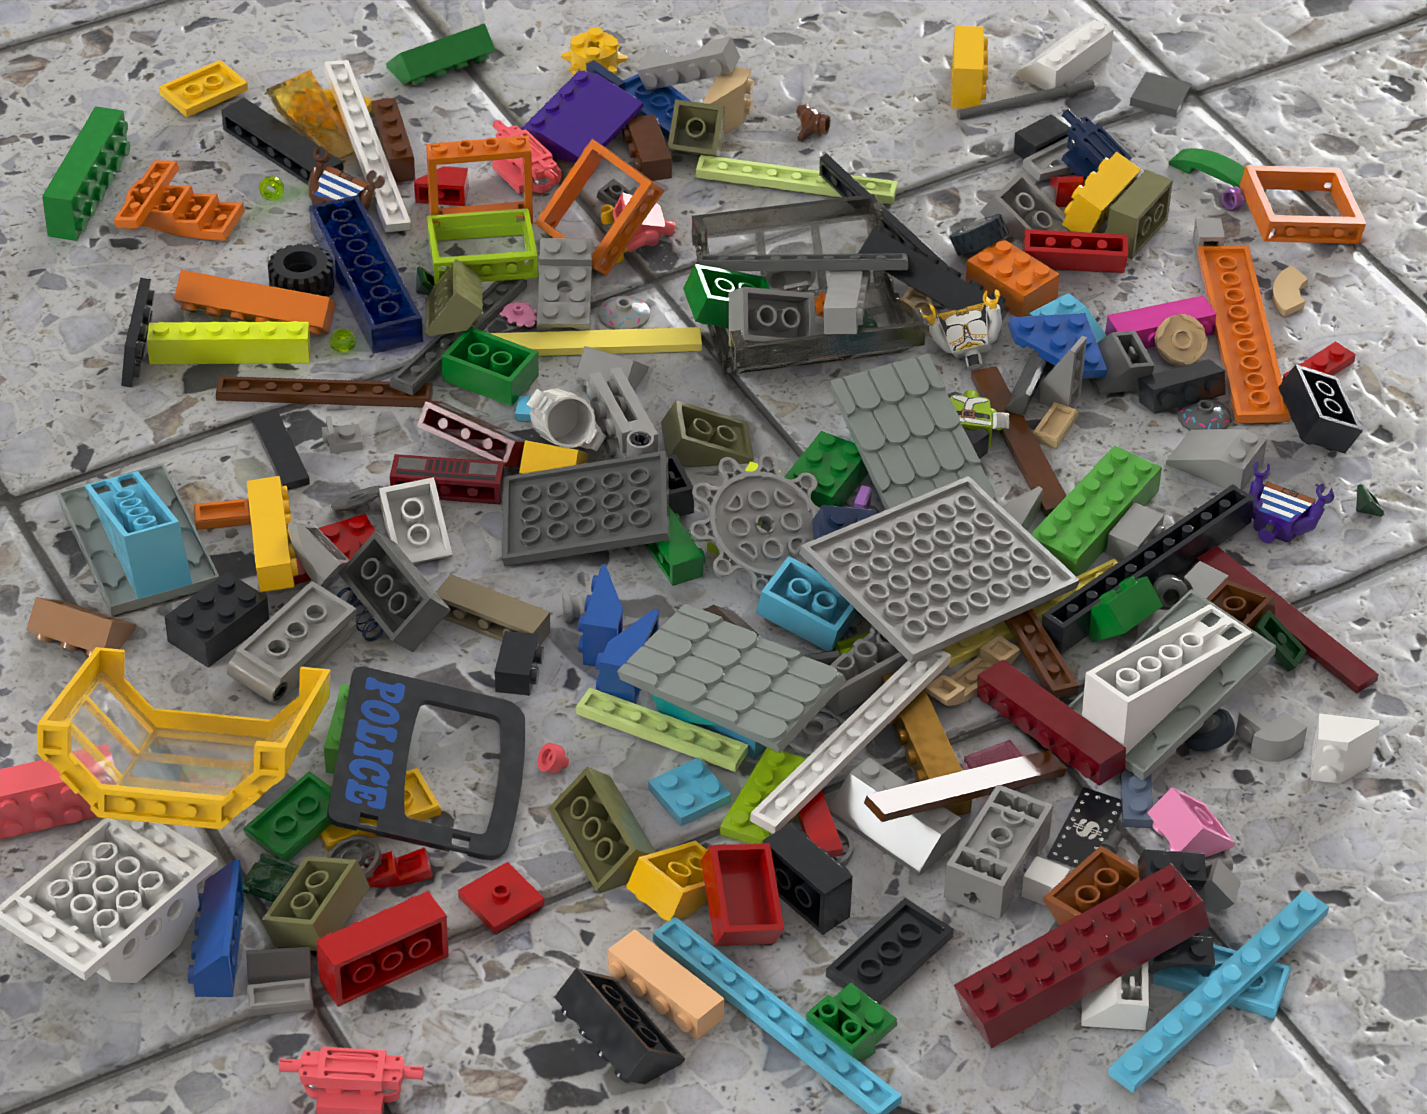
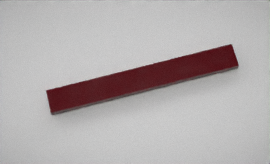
M1218 546L1196 558V564L1201 561L1229 575V581L1274 596L1275 616L1304 646L1307 650L1306 653L1354 692L1359 693L1378 680L1379 674Z

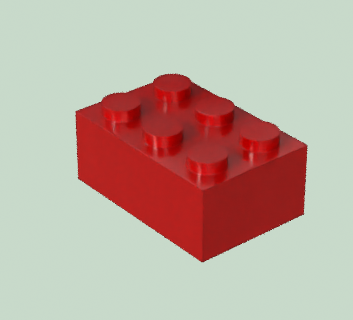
M770 843L710 845L701 859L714 946L774 944L785 929Z

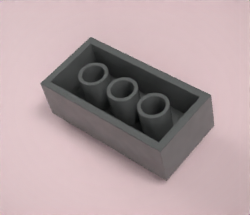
M376 531L338 572L389 638L411 652L415 651L450 611V608L394 541Z

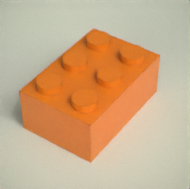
M1005 239L997 241L967 260L966 282L969 283L971 279L984 286L982 291L985 292L987 290V294L990 296L993 292L995 293V290H998L1000 296L1006 299L1005 305L1010 309L1009 313L1016 317L1029 316L1030 312L1057 299L1060 274Z

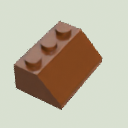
M1100 846L1044 896L1043 901L1058 924L1062 925L1138 883V867Z

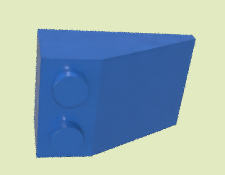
M653 609L610 640L604 652L598 654L596 670H599V675L596 682V690L634 704L637 703L642 689L620 680L617 670L624 663L626 664V661L641 646L643 647V644L659 629V610Z

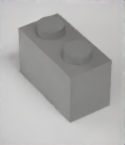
M1134 502L1108 534L1106 555L1121 561L1164 532V514Z

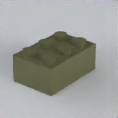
M1147 169L1133 180L1132 185L1127 190H1123L1115 203L1110 204L1106 214L1109 219L1105 233L1128 235V258L1133 259L1165 224L1169 215L1173 180Z
M306 856L264 915L262 922L275 947H310V951H317L316 940L341 930L370 886L357 860Z

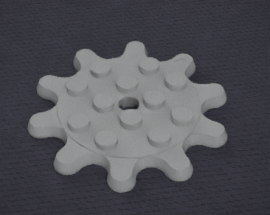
M770 453L760 456L758 467L752 472L743 470L735 459L725 457L718 464L719 473L724 481L721 486L712 487L706 483H698L692 489L693 499L704 506L709 513L707 519L695 521L691 525L690 535L692 539L698 542H710L718 548L720 554L713 562V571L716 576L726 577L735 570L743 571L751 578L753 593L759 597L762 590L788 556L808 566L809 563L799 552L803 544L814 540L812 520L820 510V507L815 506L811 500V493L817 486V480L814 475L805 472L795 479H786L779 472L778 459ZM758 521L768 523L771 530L767 532L760 526H757Z

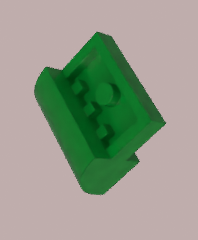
M852 983L848 984L833 998L827 995L806 1013L808 1023L858 1061L872 1056L875 1053V1045L897 1026V1018Z

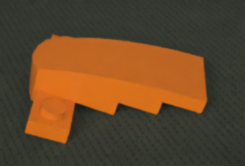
M154 160L142 179H139L130 187L126 194V202L113 219L116 228L139 229L143 225L158 231L184 237L226 241L244 214L245 208L243 202H220L217 194H194L191 185L168 186L179 171L177 161Z

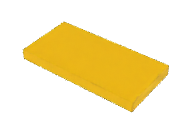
M415 768L406 771L404 812L408 818L424 821L441 815V807L419 769ZM362 817L359 819L361 823L374 826L377 824L375 820ZM332 824L319 834L328 853L336 844L346 838L357 835L371 838L377 836L375 833L361 830L354 831Z

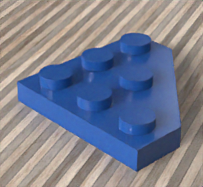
M1085 313L1010 317L1008 326L1014 343L1022 348L1028 346L1039 352V357L1053 365H1056L1081 336L1087 337L1082 379L1106 376L1107 368Z

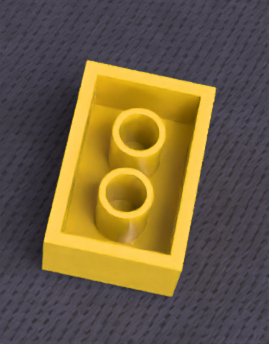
M955 25L952 55L951 108L964 109L981 105V100H986L988 37L984 36V27Z
M1118 152L1110 159L1106 157L1099 165V171L1097 173L1092 171L1084 183L1086 185L1084 187L1079 185L1072 194L1071 198L1074 201H1071L1064 210L1066 217L1062 225L1071 232L1095 233L1108 219L1106 214L1110 204L1115 203L1123 190H1127L1132 185L1133 180L1138 176L1141 169Z

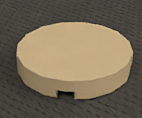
M1186 314L1170 316L1157 328L1155 334L1156 349L1167 363L1181 367L1196 363L1204 355L1208 345V340L1204 333L1205 329L1192 316Z

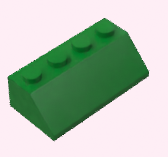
M484 23L401 52L385 64L387 69L403 85L412 83L413 86L426 82V77L431 75L436 79L448 74V69L454 68L455 71H459L468 67V62L474 60L476 64L490 59L489 54L496 49Z

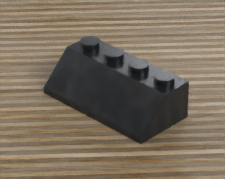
M576 968L554 996L562 1006L561 1012L567 1018L576 1022L580 1027L578 1029L579 1033L594 1043L597 1047V1054L613 1065L615 1075L625 1083L646 1084L685 1061L682 1054L614 977Z

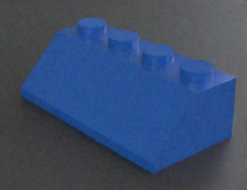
M233 860L206 879L204 892L198 893V912H201L200 917H195L194 934L198 938L197 941H192L191 959L195 961L194 965H189L188 984H194L195 997H233L245 902L240 860Z

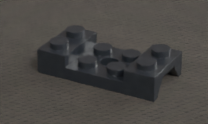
M1143 850L1138 859L1139 881L1172 864L1200 896L1205 905L1204 885L1207 882L1205 853ZM1208 928L1149 960L1148 973H1156L1168 967L1195 968L1202 976L1208 977L1215 967L1213 937L1208 936Z

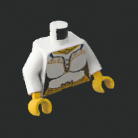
M986 290L983 295L984 303L937 314L938 319H935V307L929 304L932 314L925 316L920 308V317L923 321L927 322V328L934 342L946 353H952L955 358L965 357L968 369L979 368L983 366L981 353L992 350V343L997 340L1002 327L1000 305L997 304L1000 292L995 290L996 299L992 300L987 297Z

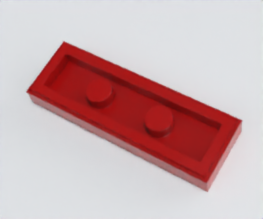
M821 789L797 813L802 831L808 835L812 842L819 848L825 849L830 857L842 856L843 847Z

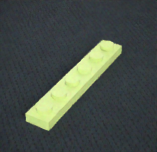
M593 688L587 690L576 706V714L699 758L733 772L737 771L748 754V744Z

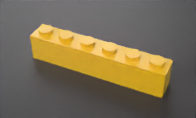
M280 476L247 481L260 592L294 587L293 576L299 574L296 553L287 525L292 523L287 486H281Z

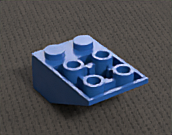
M603 564L598 576H593L591 583L592 595H587L586 614L580 615L578 631L583 632L578 651L583 653V665L596 667L598 654L604 652L610 640L623 632V608L608 569Z

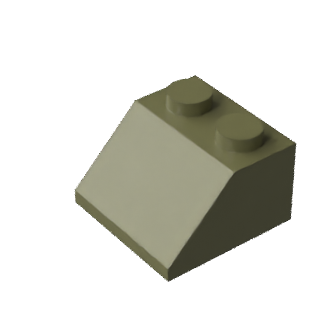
M675 99L668 141L669 151L671 153L698 157L701 155L721 157L724 139L725 107Z

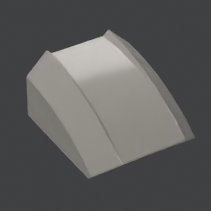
M287 524L294 551L304 570L313 582L328 588L341 577L338 572L346 565L349 559L314 524Z

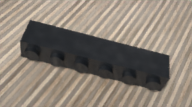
M242 98L221 110L224 131L308 185L312 166H316L317 162L313 156L314 149L316 147L320 148L319 158L325 156L326 150L246 98ZM330 153L331 158L329 162L323 165V168L329 165L343 172V161Z
M873 228L858 254L906 253L908 257V270L882 271L950 311L984 303V292L982 291L984 286L972 279L969 283L960 278L962 274L950 266L947 270L940 267L938 259L928 253L923 257L916 252L918 249L916 246L906 240L903 244L894 240L896 235L885 228H882L881 231ZM994 292L991 296L987 294L989 299H996ZM1000 296L997 304L1000 305L1003 321L1010 309L1005 305L1006 299Z

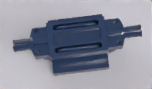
M1069 108L1061 115L1071 125L1067 133L1069 137L1066 143L1069 151L1063 155L1061 160L1076 176H1083V183H1085L1092 171L1096 173L1099 171L1098 167L1106 157L1110 159L1116 152L1129 161L1132 159L1099 123L1094 124L1087 116L1078 119Z

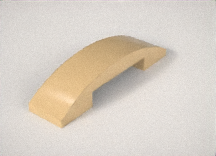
M998 635L980 648L979 657L950 677L945 674L940 675L925 687V690L929 695L946 706L968 701L977 695L978 674L1003 659L1011 665L1019 656L1021 649Z

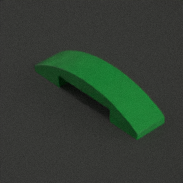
M1198 148L1182 149L1169 160L1170 166L1190 174L1197 169L1233 187L1237 186L1239 188L1245 169L1244 166L1224 155Z

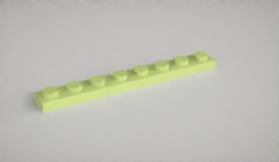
M707 155L700 156L696 167V178L798 191L806 194L842 197L819 175L817 170ZM851 175L881 204L894 203L898 181Z

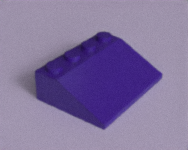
M579 70L521 129H526L552 154L553 158L576 163L584 148L592 139L605 147L644 107V104L599 74Z

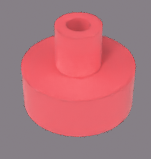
M546 743L538 755V768L549 774H557L561 768H567L569 758L565 757L564 748L557 744Z

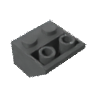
M1135 330L1110 333L1097 343L1107 368L1105 377L1090 378L1098 394L1139 390L1138 378L1153 373L1155 365Z

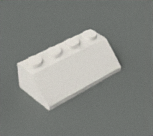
M1097 20L1088 22L1068 33L1016 71V76L1043 90L1061 87L1064 83L1072 82L1111 53L1114 29Z

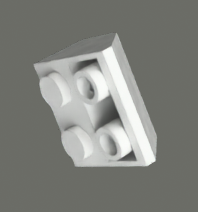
M1148 961L1081 998V1026L1145 1030L1149 1008Z

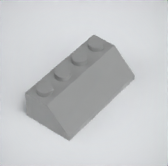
M868 757L849 772L829 807L831 816L920 876L959 843L961 818L945 807H940L881 822L864 804L866 795L909 785V783Z

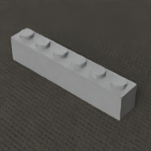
M870 270L831 271L823 308L824 334H857L858 325H863L864 309H866L867 293L870 285Z

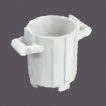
M560 388L543 392L536 389L526 404L531 408L532 427L541 437L555 445L565 448L580 446L597 452L607 437L595 422L593 408L585 399Z

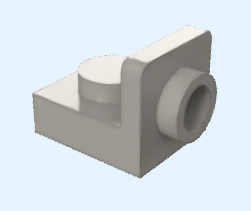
M331 416L326 417V427H321L323 443H329L330 454L363 450L359 424L333 427Z

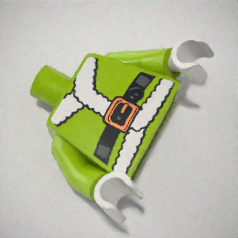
M967 390L963 395H952L950 397L960 417L963 429L978 430L982 428L990 433L988 447H991L992 430L1009 429V413H997L995 409L990 408V400L979 397L976 391Z

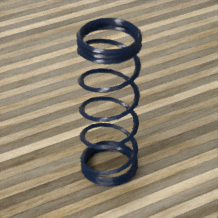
M350 587L340 590L337 597L341 598L345 592L351 591ZM354 594L346 602L348 604L353 603L357 596ZM360 600L353 607L356 608L357 606L361 605L362 603H359ZM365 607L361 613L356 615L359 617L355 623H357V629L362 632V636L366 641H375L381 637L384 630L381 628L375 636L366 637V633L373 631L379 624L373 622L366 627L369 622L375 620L371 619L372 615L367 621L358 623L359 618L366 612H369L365 611ZM365 624L363 630H360L358 625Z

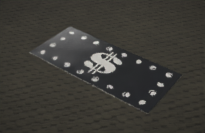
M1083 787L1047 858L1073 867L1081 864L1101 845L1102 841L1109 838L1122 813L1121 799Z

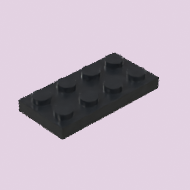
M140 277L125 342L121 386L132 387L134 377L139 378L141 362L138 360H143L145 344L143 343H147V326L152 322L153 310H151V307H148L153 306L155 290H150L151 279Z
M904 898L826 968V977L843 989L852 983L880 1005L953 938L954 929L907 898Z

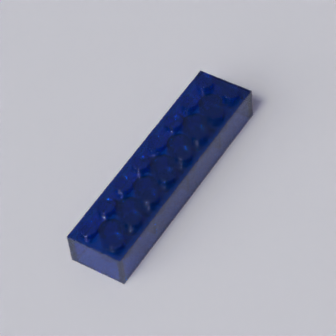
M359 195L310 205L311 231L319 247L329 252V255L332 257L334 277L372 353L385 352L423 342L422 316Z

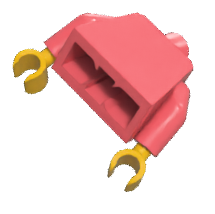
M621 193L615 207L603 205L600 215L602 224L608 225L616 221L632 195ZM655 204L615 264L624 261V252L629 251L630 253L646 245L656 246L662 235L672 236L674 234L675 222L664 220L661 207L658 204Z

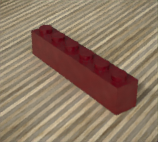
M1004 659L977 675V697L983 703H987L998 711L1002 717L1013 722L1023 732L1028 733L1040 742L1043 747L1051 750L1065 763L1070 764L1081 772L1084 777L1089 778L1098 786L1125 770L1126 747Z

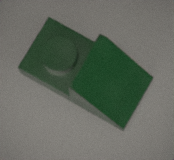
M1269 609L1264 612L1254 627L1256 633L1276 645L1273 656L1288 672L1297 667L1307 650Z

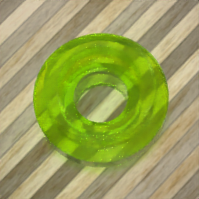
M267 176L261 180L259 191L265 199L275 201L283 195L284 185L280 178ZM267 187H273L275 192H271Z
M337 329L330 337V347L335 351L347 352L356 346V337L349 329Z

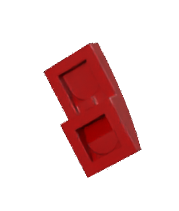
M425 847L397 858L392 851L384 853L381 857V865L372 873L373 876L367 877L366 880L371 888L402 886L432 878L433 873L429 853Z

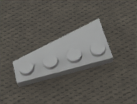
M1068 137L1025 158L1022 167L1037 181L1074 173L1061 160L1063 155L1069 151L1066 144ZM1116 141L1129 154V151Z

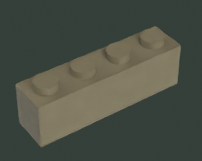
M450 574L436 591L450 608L449 613L443 619L501 642L504 632L512 631L539 634L540 646L550 634L549 611L496 592L490 588Z

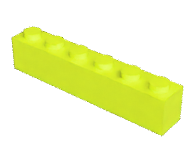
M309 322L149 323L147 333L149 364H276L310 362Z

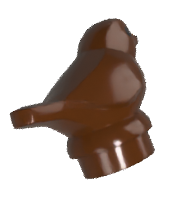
M807 103L797 107L796 113L802 127L797 137L798 141H803L807 136L814 133L826 135L829 132L831 124L830 115L818 112L816 108L809 107Z

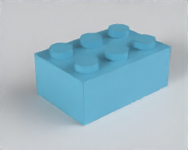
M788 556L762 590L756 614L825 651H833L837 642L841 640L857 618L858 611L818 571Z

